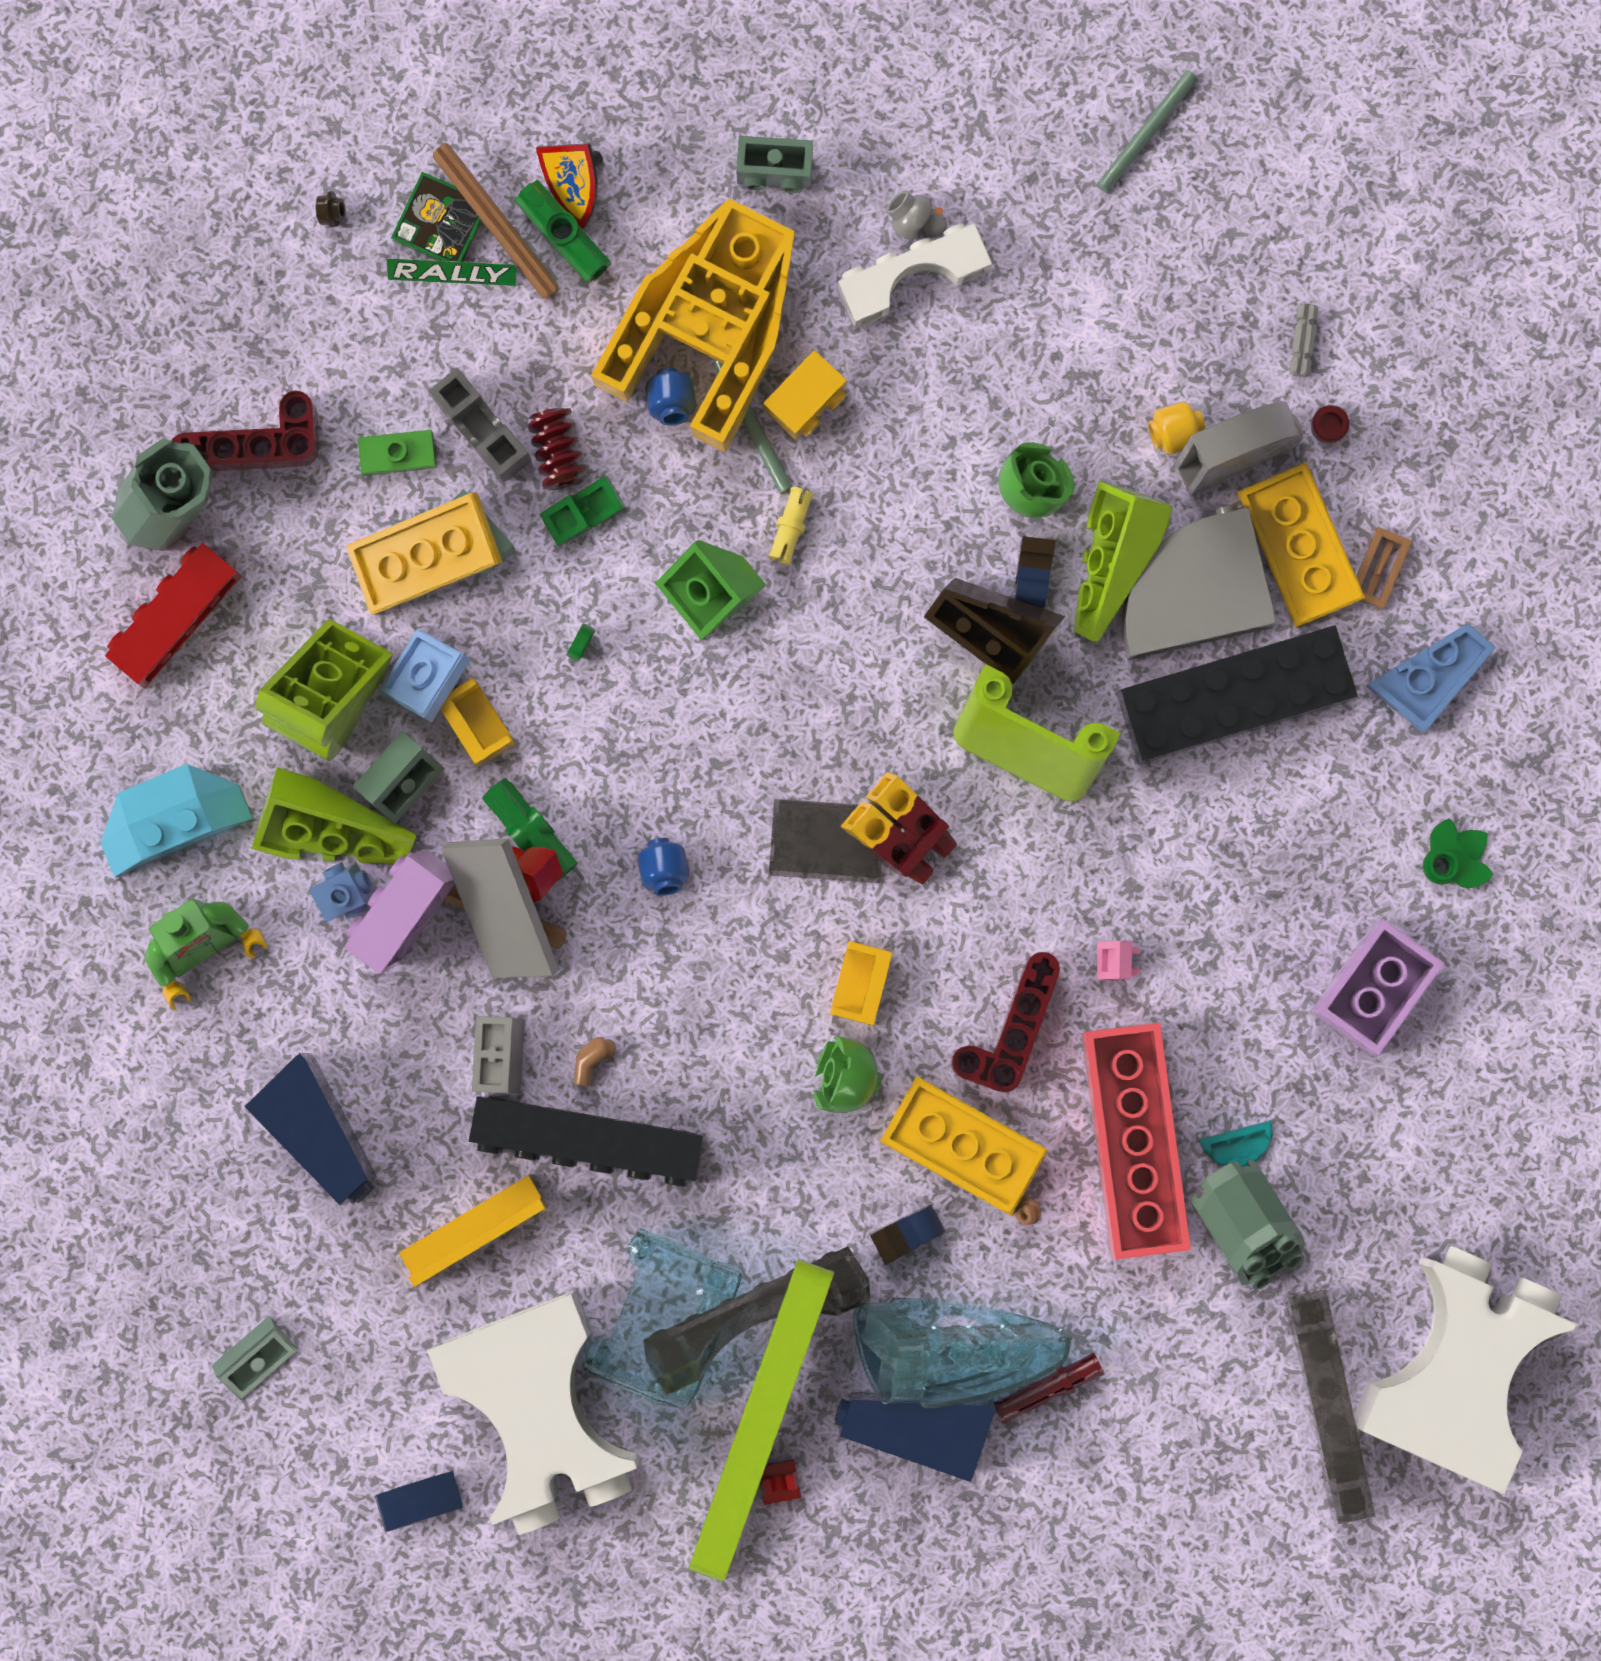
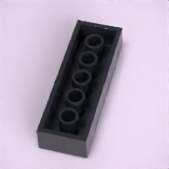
M1336 625L1120 689L1116 694L1138 765L1344 704L1358 697Z
M477 1096L469 1142L478 1143L477 1151L499 1154L503 1153V1148L515 1150L514 1157L537 1161L540 1160V1155H547L553 1157L552 1164L574 1167L577 1166L578 1161L590 1163L589 1170L612 1174L615 1168L628 1170L627 1177L649 1180L652 1174L665 1176V1184L687 1187L689 1180L696 1181L698 1178L705 1134Z

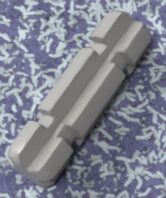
M1300 304L1297 309L1296 321H1299V323L1295 326L1292 347L1294 358L1290 362L1289 369L1290 374L1293 376L1307 377L1311 371L1312 360L1309 357L1313 355L1316 333L1314 323L1317 321L1319 310L1318 306L1313 304Z

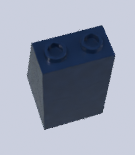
M299 1053L244 1107L339 1205L350 1202L353 1205L356 1202L360 1203L375 1188L371 1182L377 1175L317 1060L311 1053Z
M851 1392L849 1400L841 1399L834 1420H836L835 1425L839 1426L840 1437L971 1482L996 1408L992 1400L986 1398L939 1396L945 1398L887 1403L879 1393Z

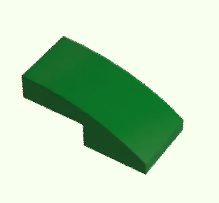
M603 476L577 494L568 495L539 515L557 546H561L626 509V506L609 477Z

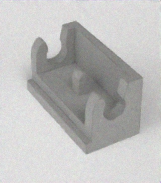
M476 1016L472 1092L520 1094L524 1019Z

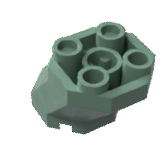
M161 439L137 456L135 466L118 488L112 520L130 545L163 551L187 535L189 525L207 504L213 471L194 444H182Z
M1254 1160L1246 1161L1248 1167H1242L1239 1162H1230L1205 1178L1200 1185L1204 1191L1199 1199L1194 1194L1190 1202L1196 1215L1207 1229L1242 1285L1250 1284L1254 1290L1266 1287L1274 1276L1285 1269L1290 1270L1297 1267L1304 1259L1301 1251L1306 1244L1301 1231L1289 1216Z

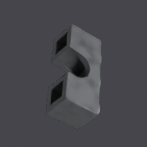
M457 367L428 390L434 402L503 484L532 461L528 451L505 424L503 425L494 415L481 395Z

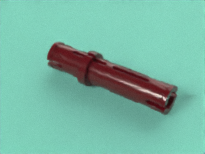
M1093 1352L1066 1367H1063V1365L1056 1367L1055 1372L1006 1397L994 1401L993 1404L1004 1425L1065 1393H1068V1395L1075 1393V1388L1105 1373Z

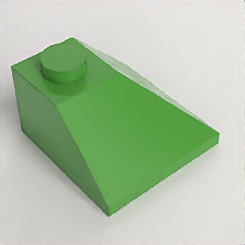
M701 540L695 541L655 583L701 640L705 639L745 607L766 586L743 556Z

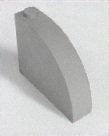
M1280 401L1260 406L1191 435L1174 464L1191 497L1297 447L1303 439L1302 426L1296 415L1291 413L1287 402Z
M1237 504L1220 507L1215 510L1216 515L1187 524L1161 542L1126 599L1123 614V642L1127 661L1272 628L1276 624L1249 507L1239 510Z

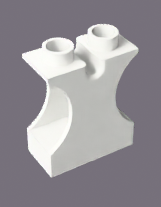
M1450 1246L1442 1264L1421 1257L1419 1265L1429 1282L1434 1306L1432 1327L1424 1347L1414 1360L1399 1372L1367 1383L1350 1424L1365 1433L1505 1495L1522 1455V1450L1512 1434L1507 1415V1396L1513 1374L1522 1359L1535 1346L1555 1335L1574 1331L1577 1324L1555 1314L1563 1295L1522 1277H1519L1512 1296L1502 1293L1497 1305L1490 1309L1489 1298L1494 1287L1485 1282L1493 1264Z
M576 1290L435 1344L427 1350L443 1394L462 1399L479 1409L492 1422L502 1439L507 1458V1480L502 1498L491 1515L490 1520L492 1525L512 1518L518 1535L534 1531L561 1518L554 1501L559 1493L554 1479L556 1474L568 1475L573 1482L576 1492L583 1490L589 1507L630 1492L632 1488L626 1473L637 1469L640 1463L638 1453L619 1448L602 1438L588 1423L579 1406L575 1389L576 1365L581 1349L592 1331Z

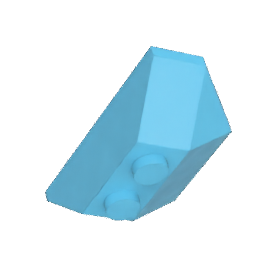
M185 764L119 792L106 825L101 846L116 878L251 821L253 817L238 784Z

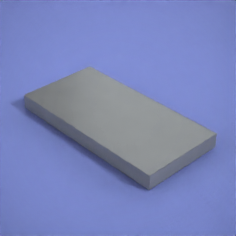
M509 839L447 842L441 848V851L492 978L553 976L559 970V967Z

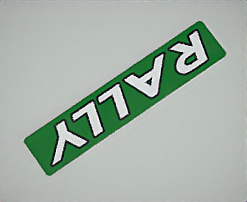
M387 258L386 260L388 280L516 286V266L514 264Z

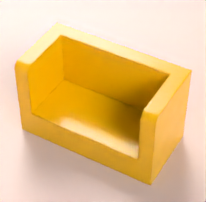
M474 678L451 691L440 710L478 768L516 744Z
M849 941L830 1015L874 1026L893 952Z

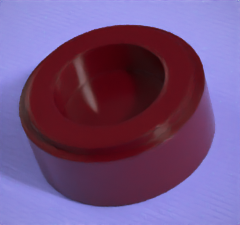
M1327 405L1320 408L1311 420L1313 435L1317 440L1326 444L1340 441L1349 429V418L1346 412L1335 405Z

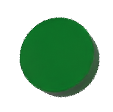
M585 623L581 625L566 654L567 657L580 661L595 633L594 628Z

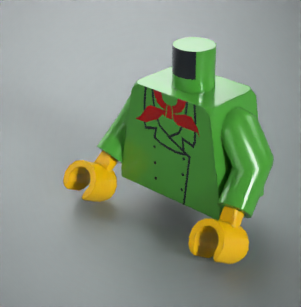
M192 899L174 911L166 913L161 920L149 928L154 939L148 944L145 961L158 984L165 986L163 996L173 1010H177L173 1003L176 996L184 995L188 1002L191 1001V997L184 985L179 981H174L175 978L181 977L237 939V937H241L245 954L250 958H256L255 952L251 947L253 944H261L264 949H267L263 933L259 929H248L249 924L228 903H205Z

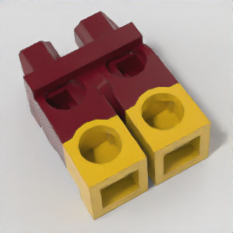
M886 772L865 797L872 804L862 801L840 827L866 846L895 873L906 878L908 877L917 883L924 884L934 871L923 860L924 856L932 849L940 857L945 858L957 846V843L947 831L950 826L898 775ZM877 808H879L884 814H886L895 823V825L886 816H884Z

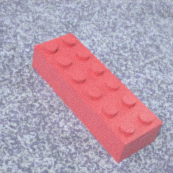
M1152 1023L1082 1032L1111 1257L1117 1260L1191 1250L1161 1024Z

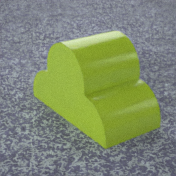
M328 618L259 690L255 708L263 713L262 724L318 756L331 761L349 739L359 721L365 704L380 684L393 653Z

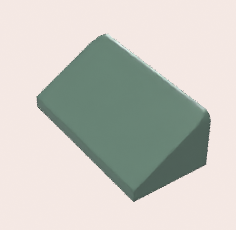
M268 1316L212 1364L216 1377L242 1400L293 1356L298 1349L274 1320Z

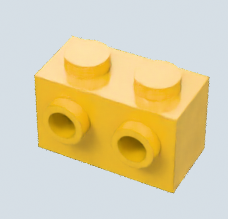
M814 350L765 400L763 411L795 441L802 434L808 437L821 423L818 417L827 408L834 410L847 395L844 392L847 380Z

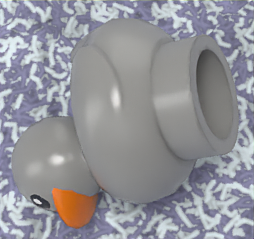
M904 190L897 194L887 207V213L893 218L892 226L894 231L904 239H916L917 232L921 228L925 234L932 237L941 235L946 229L947 223L942 214L943 209L936 208L931 211L932 203L924 195L912 196L907 190Z

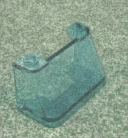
M639 1228L628 1246L630 1262L638 1267L611 1337H601L589 1345L583 1371L657 1405L684 1409L691 1405L699 1391L740 1287L742 1271L741 1268L727 1261L649 1230Z

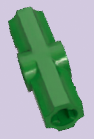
M539 180L529 183L514 199L515 204L547 238L550 246L562 255L587 285L596 281L611 265V261L580 228L575 217L564 210ZM561 225L572 228L571 235L565 239H558L553 236L554 230Z
M506 777L496 783L481 797L507 828L505 831L520 849L525 851L532 847H544L556 852L563 871L560 879L578 865V862L553 834L555 832L534 806L530 807L521 793Z

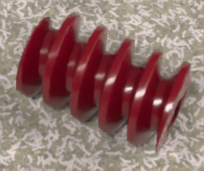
M571 408L547 409L529 417L532 421L527 425L528 430L536 434L531 439L532 446L540 448L534 455L537 461L544 462L539 466L538 471L540 475L547 476L542 481V487L545 490H558L583 482L582 479L577 478V475L585 471L586 467L585 465H574L573 462L583 456L582 451L570 450V447L579 442L578 437H571L566 434L575 428V423L563 421V418L572 413Z

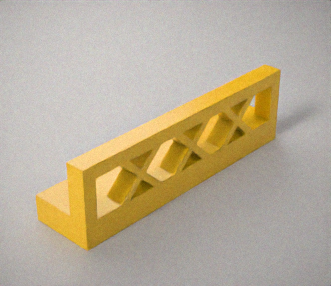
M531 1176L524 1177L399 1252L411 1273V1276L408 1278L412 1285L416 1287L548 1208Z

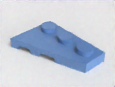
M1467 623L1373 680L1366 687L1423 734L1496 647Z

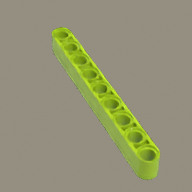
M800 1259L797 1260L697 1541L695 1552L688 1568L690 1571L724 1582L826 1299L834 1271Z

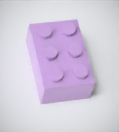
M427 849L414 854L410 852L406 857L401 856L394 863L389 871V875L393 878L384 888L380 886L373 893L367 903L371 907L369 912L363 918L359 916L346 932L350 939L343 948L378 974H382L400 963L455 885L447 864Z
M1384 919L1377 920L1310 1012L1370 1056H1379L1445 963Z

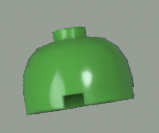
M1035 442L1022 443L1011 452L1002 464L998 478L999 491L1008 506L1020 515L1032 519L1052 515L1066 504L1075 489L1074 477L1068 464L1062 458L1057 462L1054 457L1049 455L1052 449Z
M834 1036L836 1042L828 1041L819 1057L815 1077L823 1073L821 1091L814 1090V1100L820 1110L833 1113H848L861 1109L871 1099L872 1094H877L881 1085V1074L877 1070V1063L873 1053L863 1044L849 1038Z

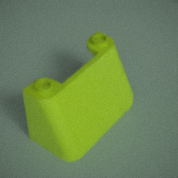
M985 664L955 723L953 734L957 744L976 756L1062 800L1071 802L1083 798L1104 766L1121 733L1101 723H1089L1080 730L1075 740L1071 742L1006 709L1013 691L1012 683L1003 672Z

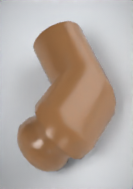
M597 1037L578 1051L573 1085L592 1086L594 1066L603 1059H612L615 1055L616 1046L612 1040Z
M1024 1194L1014 1212V1216L1023 1225L1035 1224L1041 1217L1040 1205Z

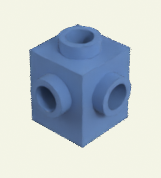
M343 862L322 872L325 878L318 880L309 888L325 922L343 914L346 919H350L367 909L365 904L373 895L371 891L373 890L372 881L365 870H360L357 862L346 868Z

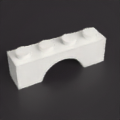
M962 223L944 231V236L931 241L930 238H924L913 243L910 246V251L897 256L896 252L888 253L876 260L877 265L863 270L859 266L842 274L843 279L838 281V291L852 324L857 329L889 315L890 296L893 289L903 278L920 271L935 272L948 278L955 286H959L990 273L992 262L975 224L965 227Z

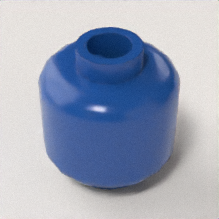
M667 367L658 370L656 375L647 381L645 392L650 415L660 421L661 424L668 426L682 424L695 411L696 399L693 382L689 375L675 368Z
M656 838L647 843L648 847L644 848L637 858L642 885L647 890L653 891L657 896L672 895L681 891L683 884L689 879V868L684 848L680 844L669 842L668 838Z

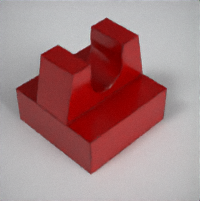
M794 1459L766 1464L760 1481L764 1505L801 1498Z

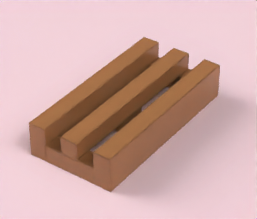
M1377 527L1356 578L1361 587L1381 538L1386 539L1387 542L1365 593L1363 592L1365 599L1361 600L1365 604H1370L1377 609L1383 610L1412 541ZM1394 543L1398 544L1401 547L1379 598L1373 596Z

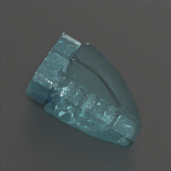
M894 1297L889 1303H859L853 1312L856 1344L865 1374L874 1392L885 1404L920 1403L924 1408L932 1409L981 1400L1016 1389L1062 1366L1068 1358L1072 1337L1060 1327L1030 1317L988 1307L934 1299ZM959 1315L977 1321L981 1326L951 1325V1327H944L935 1322L941 1317Z

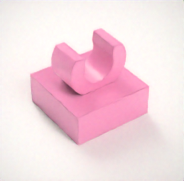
M1132 941L1097 942V979H1132V975H1138L1140 969L1132 968V954H1140V949L1132 947Z

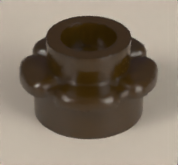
M329 191L327 195H319L317 197L315 209L319 224L329 225L331 228L338 227L340 221L344 220L346 215L344 200L336 197L333 191Z

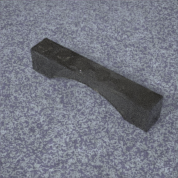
M848 1246L838 1251L828 1252L820 1259L811 1263L834 1271L820 1314L839 1316L870 1301L869 1278ZM794 1268L784 1276L770 1282L760 1283L749 1292L736 1298H728L712 1309L701 1314H693L685 1321L668 1329L658 1330L650 1337L644 1339L646 1362L664 1393L669 1395L701 1380L710 1362L737 1335L757 1324L777 1318Z
M1317 1287L1284 1294L1283 1298L1291 1335L1300 1361L1312 1410L1320 1453L1323 1483L1331 1519L1337 1524L1376 1517L1327 1290Z

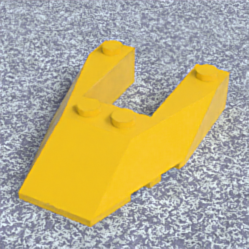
M730 198L725 201L695 230V233L684 244L676 247L667 256V260L652 274H648L643 279L591 375L595 387L628 403L665 334L723 363V366L694 417L690 429L693 437L726 453L747 413L776 348L795 231Z

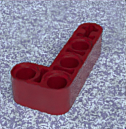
M294 390L286 393L280 400V428L185 432L176 435L171 441L182 444H194L212 471L304 467L312 464L318 457V413L316 406L307 394ZM297 403L307 404V412L304 416L297 419L290 417L292 406ZM300 439H305L309 442L305 453L301 455L292 454L291 448L294 442ZM262 441L271 442L272 446L269 454L264 457L255 456L254 450L258 443ZM224 443H233V454L226 459L218 458L219 447ZM203 451H207L209 459L202 453Z
M1039 952L1027 959L993 1053L970 1045L958 1048L951 1057L952 1070L958 1077L998 1092H1009L1018 1087L1059 976L1060 966L1055 956L1047 952ZM1042 959L1048 961L1046 967L1052 970L1051 975H1044L1039 984L1040 987H1046L1045 994L1037 988L1024 986L1026 980L1031 984L1034 983L1037 971L1032 969L1033 963L1039 964ZM1025 994H1032L1038 999L1039 1009L1034 1015H1025L1019 1008V1000ZM1012 1029L1021 1030L1026 1036V1045L1020 1051L1010 1049L1006 1043L1007 1034ZM966 1051L974 1053L979 1062L977 1069L969 1074L964 1073L958 1067V1058ZM1002 1064L1009 1066L1014 1074L1012 1082L1004 1087L998 1085L993 1077L996 1067Z

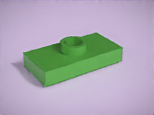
M432 430L358 437L361 474L363 476L436 468Z

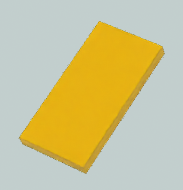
M1307 462L1238 491L1244 508L1249 507L1254 532L1296 628L1365 599Z
M478 492L462 496L346 545L371 615L382 613L503 563Z
M918 1076L914 1079L880 1140L883 1144L1010 1216L1014 1214L1049 1151Z

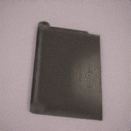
M774 799L769 865L770 876L880 883L882 861L860 841L840 827L858 805Z

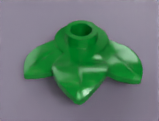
M1450 818L1440 822L1430 834V851L1423 860L1422 868L1426 878L1438 885L1454 882L1462 888H1474L1487 882L1493 876V872L1478 860L1481 858L1486 847L1488 834L1479 830H1467L1458 833L1455 824ZM1438 859H1442L1447 863L1446 872L1439 873L1436 871L1435 862Z

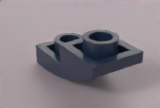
M453 1471L375 1495L385 1533L463 1508Z

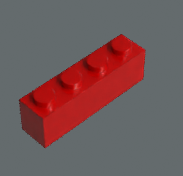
M203 542L198 548L193 546L184 554L180 561L182 564L180 569L174 576L169 574L159 583L156 588L158 594L149 604L143 603L134 612L131 618L134 622L125 632L119 631L107 645L109 651L105 654V657L145 689L242 577Z

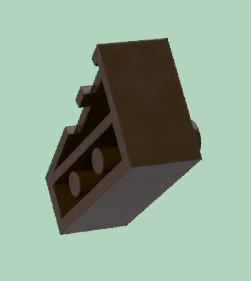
M954 578L942 590L924 615V618L982 662L1003 672L1008 676L1011 683L1014 684L1025 672L1065 616Z

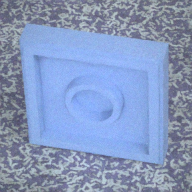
M417 629L378 692L432 723L471 659Z

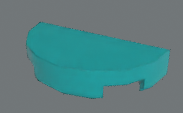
M1272 1120L1198 1139L1204 1153L1214 1162L1225 1166L1230 1162H1239L1242 1167L1248 1165L1246 1161H1258L1267 1150L1273 1136Z

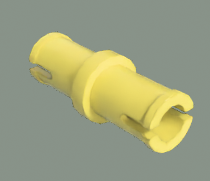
M791 487L790 495L783 516L778 517L776 523L778 531L771 552L768 555V558L775 562L777 558H780L779 563L791 565V559L799 535H803L806 526L803 523L811 499L814 496L813 493L807 490L803 494V489L798 487Z

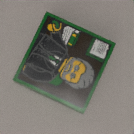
M421 172L391 239L437 261L463 262L482 220L455 186Z

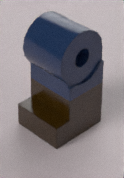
M1022 536L1015 580V599L1043 609L1045 608L1056 540Z
M930 1204L870 1232L869 1235L884 1264L887 1265L919 1248L918 1246L943 1234L945 1229L933 1205Z

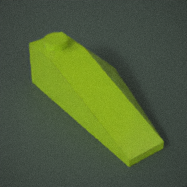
M1098 481L1088 514L1086 528L1094 530L1091 550H1084L1082 563H1087L1088 581H1085L1079 587L1074 632L1091 641L1098 642L1161 544L1164 533L1170 524L1172 505L1154 497Z
M276 767L251 849L285 859L300 860L301 853L322 854L323 861L335 862L336 855H355L360 863L394 865L401 856L406 857L411 852L416 834L398 824H394L389 819L312 777Z

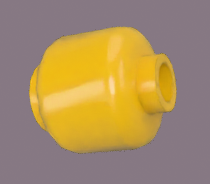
M1185 401L1158 408L1153 414V420L1148 421L1149 433L1155 449H1162L1167 455L1182 452L1191 435L1206 429L1201 411H1193L1192 407Z

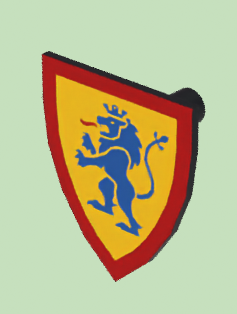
M590 143L537 146L536 151L539 163L550 191L564 210L573 215L578 225L584 229L593 214L597 199L598 179L596 166L601 165L603 162L601 153L598 151L592 152Z

